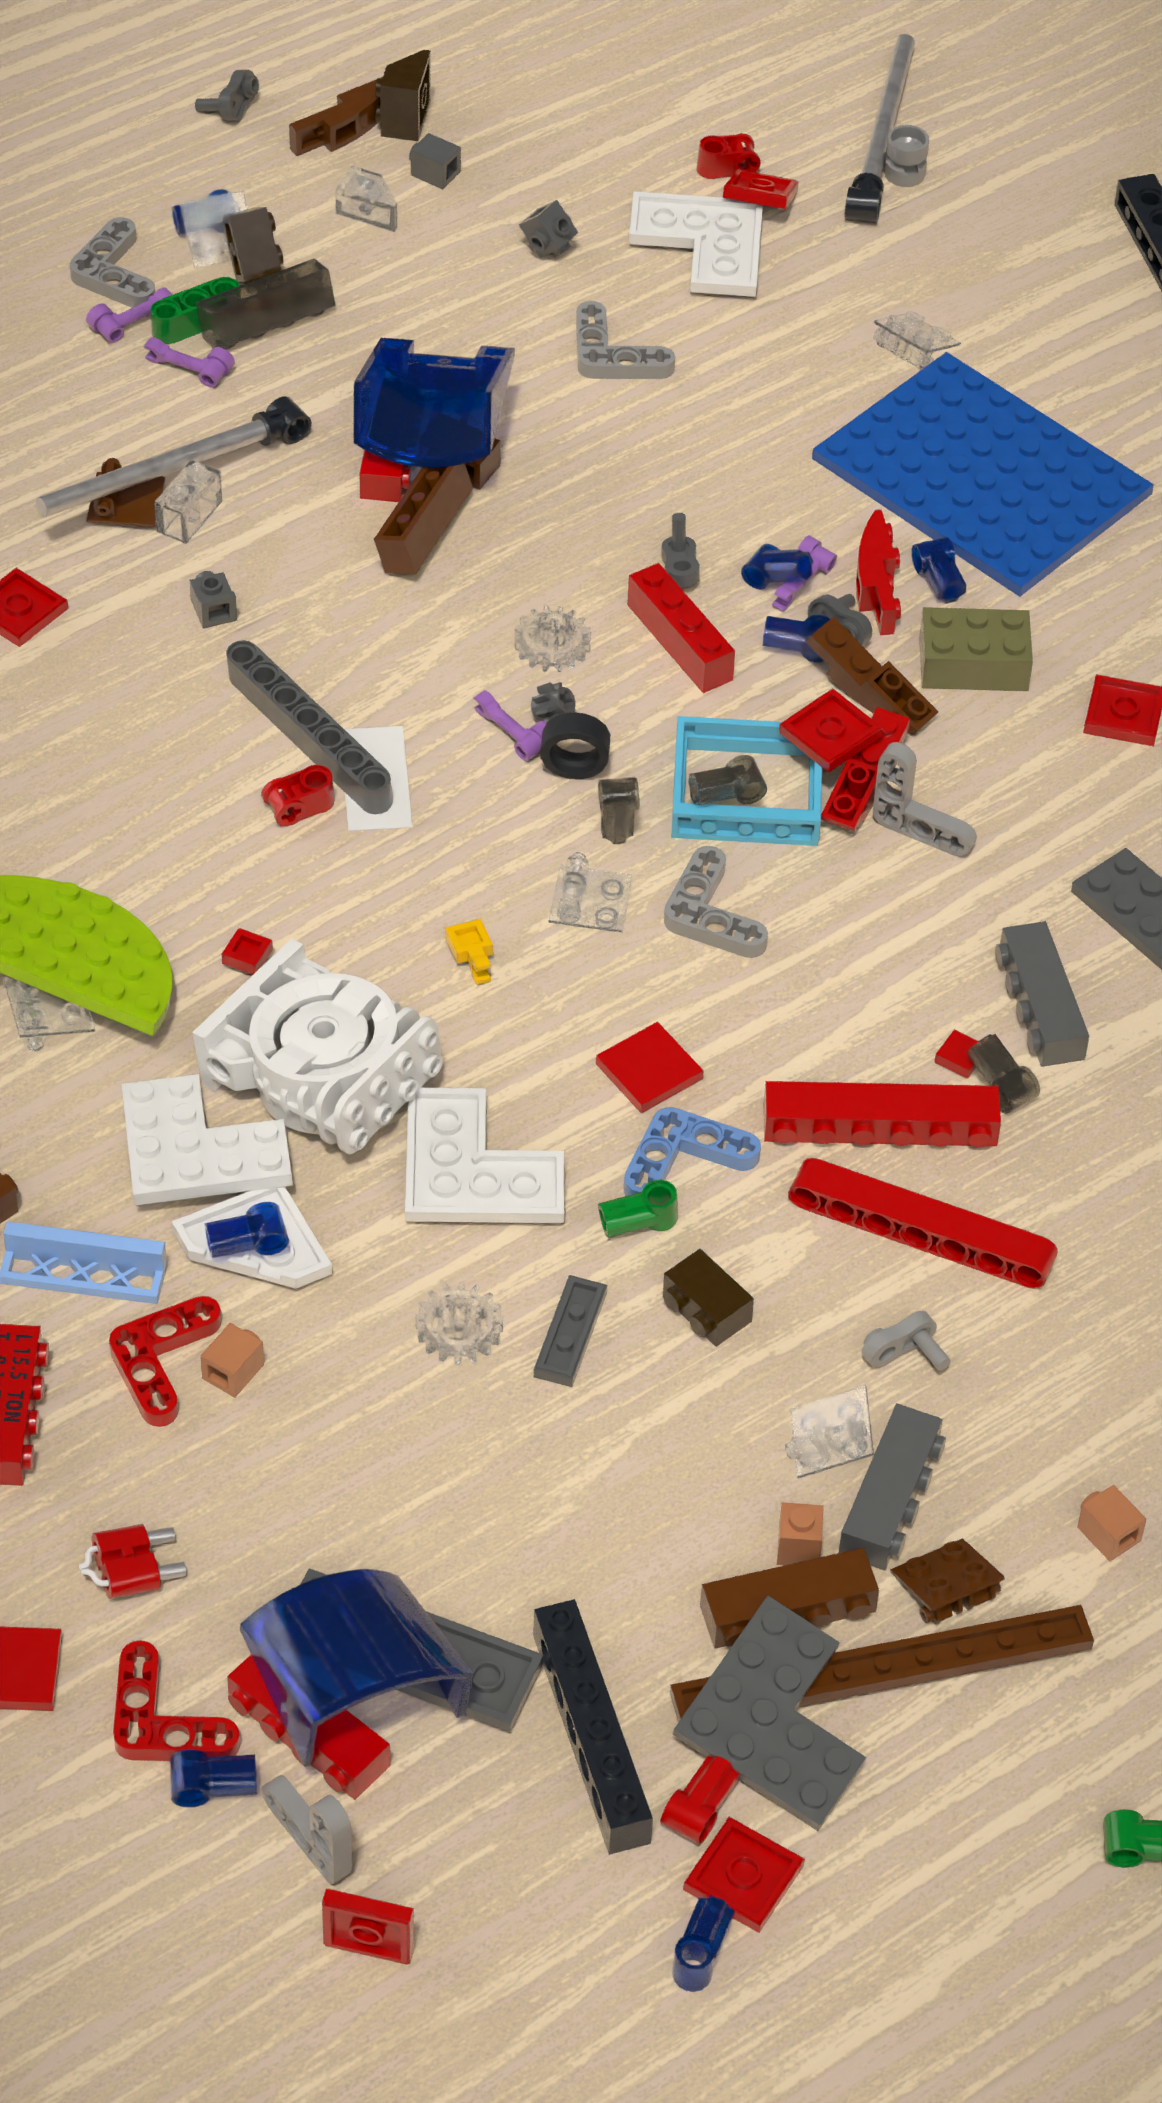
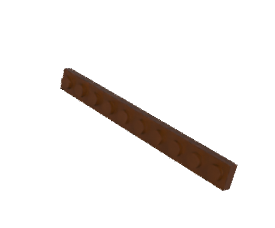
M1076 1605L835 1652L798 1707L1090 1650L1093 1648L1094 1638L1082 1605ZM710 1677L671 1684L670 1696L678 1722Z

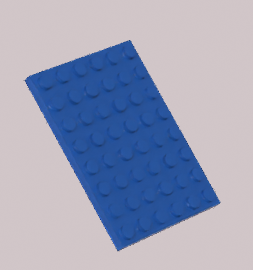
M948 352L942 354L813 448L812 459L1019 597L1151 496L1154 484Z

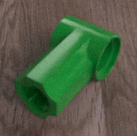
M653 1180L647 1183L640 1193L598 1203V1212L605 1235L612 1237L646 1227L655 1231L671 1229L678 1220L677 1189L666 1180Z
M1127 1809L1112 1811L1104 1817L1105 1857L1110 1865L1131 1868L1142 1864L1144 1860L1162 1861V1820H1145L1140 1813Z

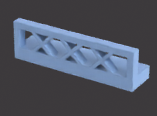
M7 1221L4 1230L6 1251L0 1269V1284L158 1304L167 1267L165 1242ZM14 1259L31 1261L35 1265V1268L26 1273L11 1272ZM60 1265L71 1266L75 1273L66 1278H57L50 1271ZM99 1270L110 1271L115 1278L103 1284L93 1282L89 1276ZM139 1275L153 1277L150 1290L134 1288L129 1281Z

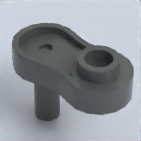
M250 69L235 70L229 84L220 92L219 98H197L195 109L197 111H219L223 120L238 121L242 118L248 103L254 99L259 91L258 78Z
M674 513L672 515V536L662 542V560L665 563L667 573L681 589H686L699 581L700 564L696 559V543L693 539L686 536L685 514Z
M827 594L810 602L807 614L812 626L817 630L832 617H835L861 645L869 642L872 637V626L869 619L863 613L849 609L856 602L852 594H846L838 599Z

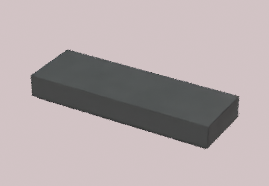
M572 1275L568 1276L535 1364L534 1378L573 1387L607 1294L606 1284Z

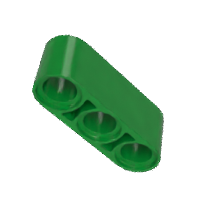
M219 277L154 302L151 306L152 336L161 340L164 344H173L237 319L241 313L240 285L238 281L231 277Z

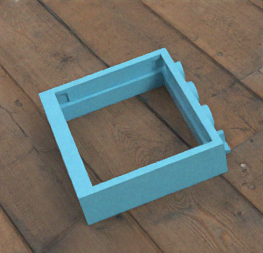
M678 716L671 838L818 846L821 823L822 767L809 757L808 810L684 803L687 750L795 756L808 755L779 733V724L782 722Z

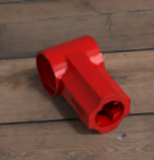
M707 1756L685 1789H678L671 1796L662 1813L661 1824L701 1845L716 1822L718 1810L739 1781V1773L733 1769L731 1762L720 1756Z

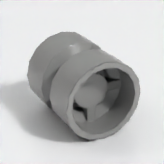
M901 125L890 130L887 137L884 175L892 184L901 187H912L924 180L927 166L926 157L929 148V135L925 130L913 125Z

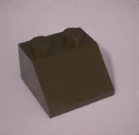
M422 50L386 65L383 78L377 79L375 96L380 98V103H378L376 109V123H381V137L419 141L431 101V50Z

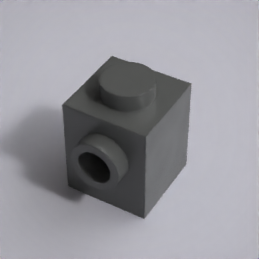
M430 133L412 146L409 153L411 176L443 190L461 173L460 146Z

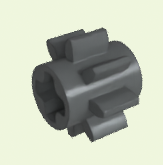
M549 682L537 687L539 695L532 697L531 711L536 720H542L547 723L557 715L574 712L576 707L575 697L570 689L562 686L561 682L555 684Z

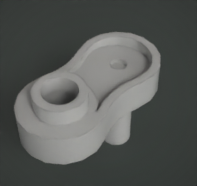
M917 1311L894 1326L885 1329L877 1328L864 1339L862 1355L874 1368L886 1366L902 1354L917 1348L924 1352L938 1370L945 1369L951 1362L950 1358L932 1338L936 1332L937 1324L925 1311Z

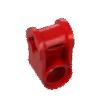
M744 133L725 136H705L699 142L696 167L698 174L707 179H717L720 177H731L737 169L757 172L760 168L761 160L758 154L754 152L753 138Z
M311 765L293 774L268 782L262 789L261 797L267 805H271L277 824L285 827L291 826L303 819L324 813L332 808L335 801L333 776L327 767Z

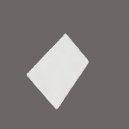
M403 726L345 729L390 773L393 802L387 812L374 815L364 811L345 793L348 831L412 828Z

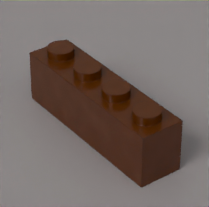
M431 454L375 536L374 542L385 573L416 574L464 503L473 487L462 455Z
M859 1548L704 1583L701 1588L700 1608L714 1649L733 1646L767 1596H770L817 1628H822L830 1622L847 1618L857 1620L876 1612L879 1587L864 1548Z

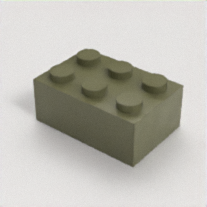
M923 607L919 634L922 688L1029 691L1033 665L1029 610Z

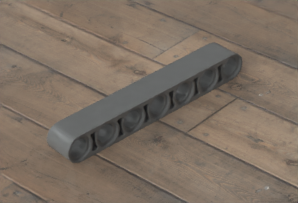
M246 640L232 643L226 651L230 682L316 765L327 767L332 773L333 782L364 811L374 815L387 812L393 803L391 777L388 770L254 643Z

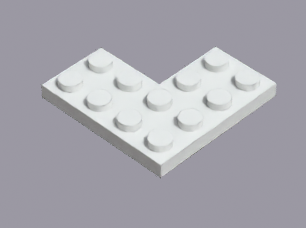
M634 191L629 244L694 249L690 292L756 297L763 205L722 197Z
M199 1074L122 1084L135 1205L293 1185L284 1119L206 1128Z
M419 1088L415 1097L408 1101L405 1222L564 1223V1151L485 1150L486 1088Z

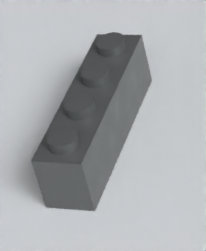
M1043 921L1002 928L1000 944H996L995 947L998 965L1005 968L1006 986L1009 994L1015 995L1017 1000L1016 1011L1018 1020L1021 1024L1025 1023L1028 1030L1027 1042L1030 1052H1036L1041 1067L1085 1060L1089 1033L1047 922Z
M896 1403L841 1531L838 1553L864 1548L870 1566L886 1571L892 1556L899 1558L906 1539V1534L902 1533L905 1523L913 1524L920 1505V1501L915 1500L919 1491L926 1493L932 1478L933 1469L929 1468L931 1460L939 1461L944 1450L946 1437L940 1435L942 1418Z

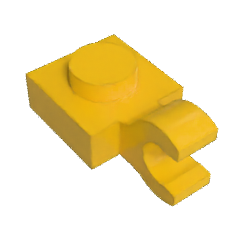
M477 919L445 927V939L457 964L469 962L471 974L476 985L490 982L491 977L487 969L491 968V964L487 956L493 955V944L482 920Z

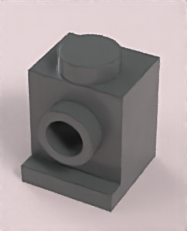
M203 571L195 579L190 580L191 602L203 629L237 621L236 595L234 591H231L224 572L214 574L211 571ZM222 604L224 607L223 609L209 612V607Z

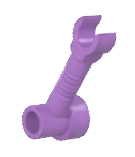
M166 287L160 288L147 301L120 314L114 313L106 304H98L88 312L86 322L96 333H101L108 342L115 343L123 336V327L150 315L151 306L154 302L173 294Z
M154 337L149 338L144 345L145 349L150 350L145 357L148 361L153 363L169 362L189 370L191 369L199 373L198 377L201 383L211 388L217 385L222 376L228 375L235 364L232 354L221 347L212 348L208 356L202 360L173 350L169 345Z
M810 535L803 539L795 554V560L804 565L789 582L780 585L774 593L778 598L772 605L782 611L788 609L798 591L818 569L829 573L836 563L837 555L822 547V542Z
M483 690L473 697L480 704L474 708L477 713L488 720H493L517 741L514 743V749L522 760L528 761L541 752L542 732L547 724L545 721L541 720L531 728L525 729L501 709L499 703L488 691Z

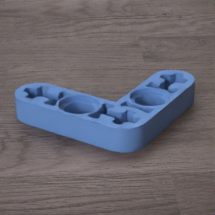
M663 1108L654 1115L625 1172L624 1194L628 1196L642 1192L647 1183H644L642 1187L635 1185L641 1183L644 1172L648 1173V1183L653 1180H666L679 1151L735 1170H751L759 1163L760 1140L750 1132L678 1108ZM670 1124L676 1125L670 1129L668 1139L663 1137L664 1128H667ZM707 1133L713 1135L717 1140L712 1144L706 1145L698 1142L696 1137ZM724 1141L729 1142V1144L726 1143V1149H723ZM742 1148L748 1149L744 1152V1154L737 1153L740 1152ZM650 1150H660L666 1154V1157L660 1161H653L647 1158L645 1154Z

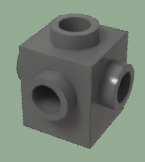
M558 200L539 207L519 224V227L529 240V244L540 258L550 253H553L554 256L560 255L571 246L569 241L579 233Z

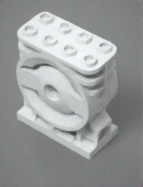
M292 938L192 1032L203 1086L214 1092L222 1084L234 1091L257 1088L263 1105L276 1120L284 1119L285 1126L300 1132L319 1134L321 1140L330 1145L338 1143L339 1149L347 1154H353L357 1150L363 1149L368 1140L382 1126L387 1125L393 1115L406 1102L415 1097L418 1089L431 1077L439 1073L443 1064L436 1020L428 1016L420 1018L418 1011L410 1007L402 1009L401 1004L390 1000L383 990L365 979L353 975L330 973L327 968L305 958L303 944Z

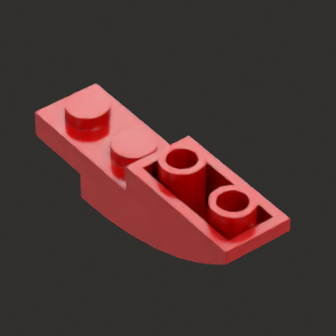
M882 509L873 512L863 531L859 546L856 574V599L859 612H874L880 636L894 634L896 619L901 618L900 601L898 598H893L894 572L896 568H900V553L898 547L893 548L892 526L891 523L885 522Z
M876 707L871 719L883 727L882 737L847 760L821 813V820L854 832L873 807L880 756L889 744L894 742L902 743L910 728V718Z

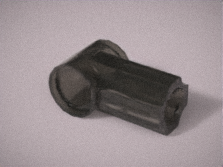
M749 755L737 756L730 760L723 768L691 773L688 780L690 796L694 805L736 798L742 804H752L761 800L768 790L755 759Z
M627 777L599 780L598 797L601 810L602 838L611 841L612 844H624L629 837L633 836L635 810H639L640 807L637 778Z
M989 1034L982 1038L966 1053L989 1086H999L1000 1111L1002 1113L1008 1114L1040 1094V1085L1034 1073L1026 1066L1019 1067L996 1034Z

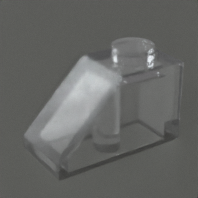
M352 165L335 188L336 214L395 232L397 229V202L383 176Z

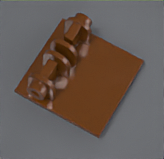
M108 458L107 461L103 462L101 472L96 473V477L122 468L119 460ZM160 476L90 501L86 521L90 523L156 527L165 477Z
M963 1538L948 1542L941 1548L920 1557L911 1558L906 1563L890 1569L891 1573L925 1605L919 1608L923 1621L925 1623L932 1621L934 1624L953 1616L952 1611L957 1615L962 1613L963 1606L969 1610L983 1602L995 1599L996 1593L1001 1591L999 1582L1005 1580V1576Z

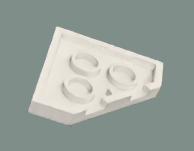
M285 1186L248 1191L172 1221L174 1235L188 1259L295 1289L332 1274L331 1262Z

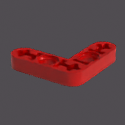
M208 1296L194 1297L122 1324L111 1332L109 1337L111 1357L138 1410L148 1424L157 1427L167 1426L174 1422L179 1411L176 1392L157 1356L216 1333L222 1321L220 1305L215 1299ZM198 1313H203L204 1316L210 1318L207 1320H203L200 1316L196 1315ZM182 1319H185V1325H188V1328H184ZM164 1324L172 1325L177 1329L173 1335L168 1337H161L154 1332L157 1327ZM128 1341L131 1345H134L136 1356L131 1358L125 1344L121 1345L122 1342ZM139 1369H149L155 1373L152 1379L145 1382L137 1381L132 1377ZM157 1392V1398L162 1406H166L165 1409L159 1410L157 1406H153V1393Z
M138 1640L127 1644L122 1649L119 1659L113 1728L114 1744L117 1753L124 1759L135 1761L225 1762L234 1758L239 1752L240 1734L239 1728L232 1720L223 1717L156 1716L160 1669L158 1651L154 1645L147 1641ZM137 1657L145 1658L142 1668L143 1678H135L134 1663H136ZM134 1692L144 1693L149 1698L145 1705L138 1708L130 1707L124 1701L129 1694ZM131 1722H138L139 1737L136 1743L130 1744L128 1743V1738L131 1733ZM173 1731H183L189 1736V1739L184 1745L174 1747L165 1742V1737ZM196 1733H202V1746H197ZM217 1734H225L224 1745H215Z

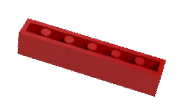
M765 1081L763 1102L764 1142L853 1143L858 1145L895 1144L898 1146L934 1145L938 1147L947 1145L974 1147L998 1145L1001 1126L999 1086Z

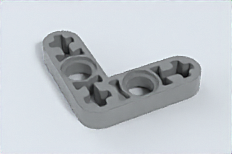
M117 217L110 220L71 260L70 275L72 282L77 286L131 308L147 301L155 293L153 281L115 265L136 242L135 223L125 217ZM98 250H110V251H111L110 253H107V254H98V253H96V251H98ZM108 280H119V281H121L120 283H117V284H106V283H105V282L108 281Z
M586 301L577 307L578 371L582 376L591 379H664L674 373L675 354L671 349L663 346H608L607 312L605 306L596 301ZM588 317H594L595 324H588ZM587 337H596L599 338L600 341L587 342L584 339ZM631 360L634 364L622 365L619 361Z
M894 742L889 744L878 761L873 803V816L876 821L890 830L951 855L965 856L968 854L977 839L974 828L960 819L913 801L912 794L917 763L916 755L903 743ZM897 761H898V766H900V769L895 768L896 765H897ZM887 781L893 782L899 788H901L902 791L896 790L895 788L890 786ZM918 820L924 821V822L927 823L932 829H928V828L922 826V825L918 822Z
M714 846L698 848L693 853L665 905V927L674 934L743 957L755 958L762 955L766 951L768 939L767 928L762 923L708 905L724 876L726 857L721 849ZM710 862L707 873H702L703 866ZM697 885L705 891L694 895L688 893L685 889L689 886ZM716 922L724 925L725 929L721 932H712L706 926ZM750 937H755L751 941H746Z
M279 1775L261 1787L264 1800L272 1813L327 1882L334 1884L352 1872L351 1823L344 1808L331 1794L327 1795L309 1807L283 1775Z

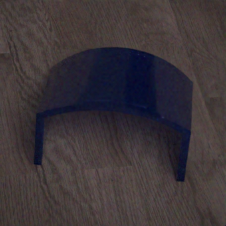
M380 338L354 381L353 443L383 459L415 467H450L472 462L490 455L515 357V348L481 345L475 358L414 353V340Z
M357 1569L322 1576L280 1594L240 1623L239 1630L304 1767L311 1765L313 1762L317 1730L320 1724L359 1703L396 1689L437 1680L455 1717L459 1718L466 1715L474 1673L398 1575L381 1570Z

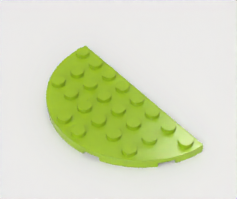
M0 875V973L153 1036L167 1015L172 993L173 977L167 954L152 931L136 916L114 903L109 897L80 888L75 883L21 875Z

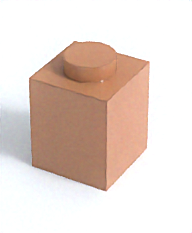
M229 1323L200 1355L202 1379L234 1398L264 1366L263 1341L254 1332L248 1329L242 1330L232 1323Z
M1114 1484L1101 1493L1095 1491L1084 1499L1080 1506L1081 1512L1077 1528L1109 1562L1141 1542L1146 1518Z
M781 1503L777 1565H788L820 1558L824 1505Z

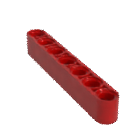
M817 1158L803 1160L788 1191V1197L791 1202L801 1209L1032 1289L1040 1288L1045 1284L1058 1254L1056 1245L1043 1236Z

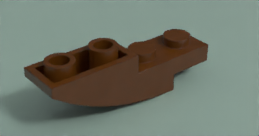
M377 79L337 95V105L289 124L290 150L296 156L321 146H325L330 152H333L370 131L378 124L376 123V109L378 103H380V98L375 96Z
M832 617L807 640L809 646L831 667L826 675L870 712L874 713L876 707L910 718L908 732L912 734L919 731L939 712L890 661L882 666L835 617Z

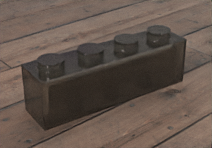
M315 258L195 302L203 339L213 348L221 347L224 349L232 348L236 343L249 338L261 337L265 332L272 329L290 326L301 318L319 315L325 309L336 306L330 272Z

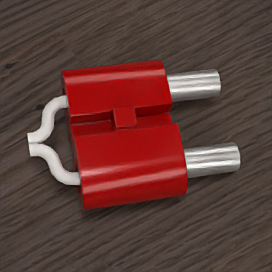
M143 1524L92 1533V1547L85 1553L86 1561L79 1564L81 1574L89 1575L95 1584L104 1587L109 1599L159 1590L161 1580L183 1577L187 1574L184 1561L158 1566L154 1553L150 1552L151 1545L175 1541L173 1527L146 1531ZM92 1553L94 1554L98 1570L102 1571L101 1580L93 1570L87 1569L92 1562Z

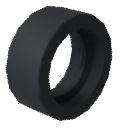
M576 712L557 715L549 720L543 728L541 760L551 772L567 779L581 780L594 777L602 772L609 762L611 734L607 726L594 716ZM568 739H577L588 742L595 748L591 751L576 753L564 750L556 745V743Z

